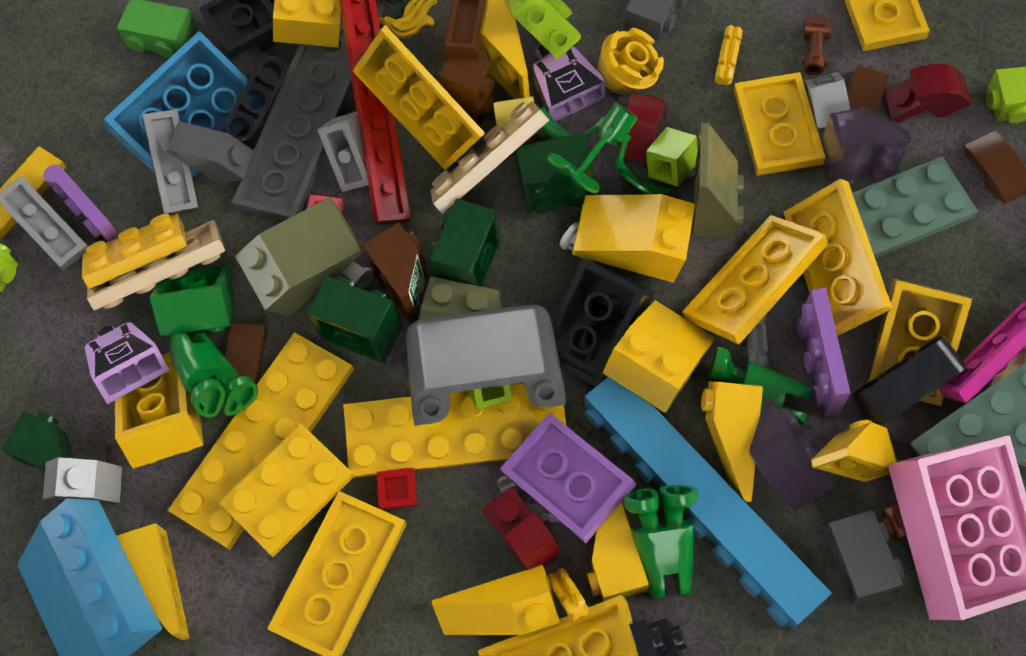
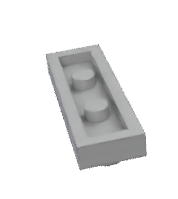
M177 109L143 114L163 214H175L198 209L190 167L167 152L177 123L180 122Z
M22 176L0 192L1 206L62 271L66 270L86 252L88 246Z

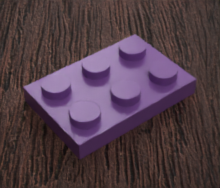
M826 288L813 289L810 291L806 304L802 305L801 318L797 319V333L799 339L805 340L808 352L804 353L806 371L808 374L813 373L816 386H812L813 404L815 408H821L822 417L825 419L838 417L851 392Z
M551 413L542 420L500 468L503 474L584 543L588 542L624 500V495L629 494L636 486L632 478Z

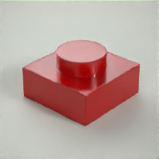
M413 467L377 472L379 509L388 511L418 507L416 471Z

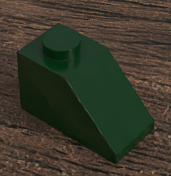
M22 411L1 449L2 452L14 460L45 472L47 461L58 457L74 459L67 434L57 426L59 421L43 412H38L37 416Z

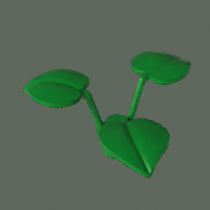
M614 103L605 117L601 116L599 121L584 133L587 140L601 129L598 133L601 139L579 168H576L557 154L550 153L547 157V160L563 175L571 177L578 186L591 193H597L600 189L599 183L586 175L584 171L606 142L615 146L619 141L621 143L614 166L620 171L621 176L645 194L668 195L673 190V188H664L645 180L624 164L623 157L626 146L632 138L628 133L638 118L618 103ZM545 106L540 109L549 119L540 128L544 133L554 139L571 135L551 118Z

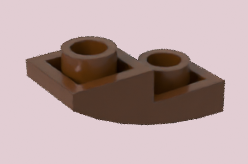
M996 131L964 145L965 156L984 174V184L1003 204L1026 194V167Z

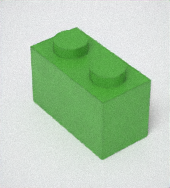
M129 0L116 29L128 48L137 52H142L143 50L153 51L163 57L170 58L194 36L197 25L189 9L145 0Z

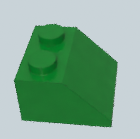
M231 263L189 269L186 274L179 278L169 279L168 277L158 282L149 298L160 337L181 333L190 335L193 331L206 330L211 333L219 332L230 326L235 314Z

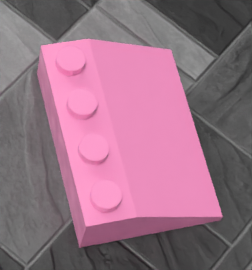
M1010 435L888 464L929 620H964L1026 599V492Z

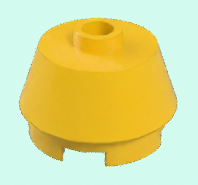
M631 28L629 31L619 32L617 30L606 37L602 44L597 71L605 79V86L610 91L619 95H630L649 88L656 83L663 69L664 59L663 56L658 57L656 50L652 46L655 41L651 36L642 30Z

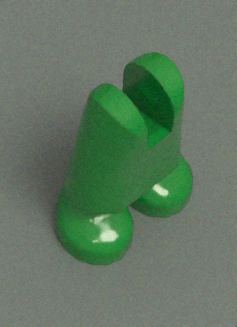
M204 332L194 334L192 341L184 333L171 336L169 351L184 389L191 393L190 402L198 414L211 418L216 416L220 409H222L225 415L231 416L246 409L254 402L258 394L255 382L250 377H238V372Z
M717 347L709 379L734 384L762 386L761 423L791 426L805 424L807 414L796 411L793 408H785L783 403L786 395L792 398L811 400L812 388L780 372L748 361L745 369L740 368L732 363L731 353L728 349ZM700 408V414L706 415V411H702Z
M670 485L659 488L665 517L662 528L658 524L657 519L659 496L656 490L651 488L641 489L624 495V507L630 513L637 514L640 520V525L632 528V532L649 584L647 590L652 600L665 598L663 575H674L678 596L690 595L694 562L693 521L683 520V511L685 508L693 506L698 500L697 488L693 486Z

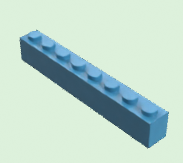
M609 377L585 396V408L587 410L584 414L594 427L599 429L602 426L611 435L609 441L621 455L627 453L636 462L634 468L647 483L653 480L659 488L670 485H685L697 488V502L683 511V514L688 518L687 520L693 521L694 535L699 539L703 536L706 537L715 547L712 549V553L717 560L726 568L732 565L742 576L739 582L743 588L753 597L759 594L769 605L766 609L768 614L779 626L784 627L787 625L793 631L832 594L652 404Z

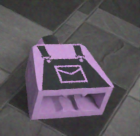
M543 45L537 48L535 55L539 61L532 65L533 82L542 106L546 107L547 112L555 122L605 98V79L575 47H571L558 60Z
M131 322L117 328L113 326L102 328L98 332L97 338L85 346L91 378L107 404L170 371L156 344Z

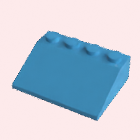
M198 31L104 118V128L131 154L154 172L143 114L177 109L180 122L222 132L228 115L249 79ZM255 95L246 97V102L250 107L255 109L263 107L259 97ZM240 123L230 125V130L235 136L245 128ZM190 167L191 176L193 178L198 173V171Z
M66 498L39 522L17 566L59 656H130L162 630L99 500Z

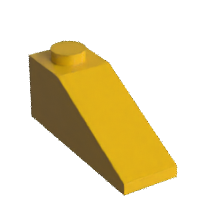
M709 381L708 389L705 388L702 393L701 409L706 411L705 420L731 488L744 501L752 502L763 387Z
M862 420L850 424V430L836 434L811 459L813 468L862 482L889 475L888 464L897 462L888 429L872 423L871 420Z
M622 502L596 531L592 555L593 572L587 573L593 596L600 595L602 602L620 595L627 598L648 591L649 584Z
M154 523L117 535L157 619L172 636L182 641L189 639L167 531Z
M543 565L432 600V606L444 635H524L560 623L554 595Z

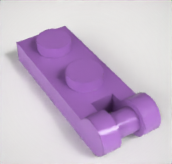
M58 165L47 167L43 173L44 179L53 187L58 196L68 197L64 200V203L76 217L83 213L87 219L82 223L95 238L102 235L107 242L118 238L119 233L69 175Z

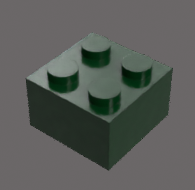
M584 133L528 144L516 149L518 179L526 212L534 211L535 213L543 214L550 212L555 206L559 205L579 206L583 204L585 195H593V193L578 186L571 177L560 173L547 160L549 154L554 153L569 161L576 168H579L589 155ZM591 162L584 173L593 179L594 169Z
M456 198L452 209H447L443 215L441 222L442 232L439 239L432 241L428 251L432 275L436 278L482 287L501 243L496 210Z
M326 276L307 313L321 340L385 364L402 329L393 301L387 294L379 290L368 292L360 289L356 283L346 278L336 280Z

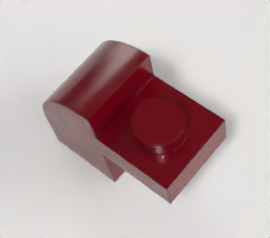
M928 64L909 70L911 78L885 90L890 116L896 123L928 109L941 118L972 105L965 76L955 67L948 64Z
M631 94L626 109L632 112L638 119L628 133L632 138L627 143L624 153L625 158L647 162L646 150L658 138L659 128L665 117L667 103H664L665 101L652 95L640 96ZM621 142L618 143L617 154H618V150H619V147H620V143H621Z
M510 487L482 509L484 516L505 541L509 552L523 570H529L543 565L545 569L561 556L560 549L538 515L530 510L513 487Z

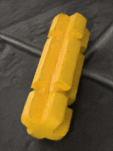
M729 25L725 28L714 79L716 84L729 86L732 83L743 32L739 26Z
M558 568L556 573H550L548 581L552 585L551 588L556 593L564 610L567 611L569 618L573 621H578L580 616H587L589 608L567 571L563 568Z

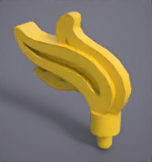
M411 0L406 5L402 18L380 17L379 24H382V28L387 26L398 38H410L426 26L434 27V19L426 14L433 5L437 4V0Z

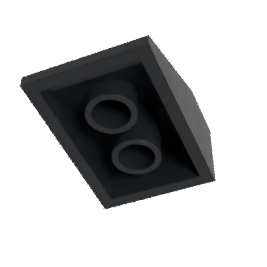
M582 258L552 322L560 368L597 387L607 378L602 372L613 349L629 327L648 308L655 290L596 261Z

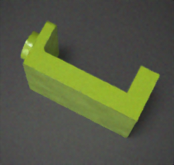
M507 0L512 16L557 60L581 39L580 33L566 20L572 14V11L562 0Z

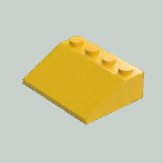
M384 26L359 60L353 72L446 171L485 132L390 29Z

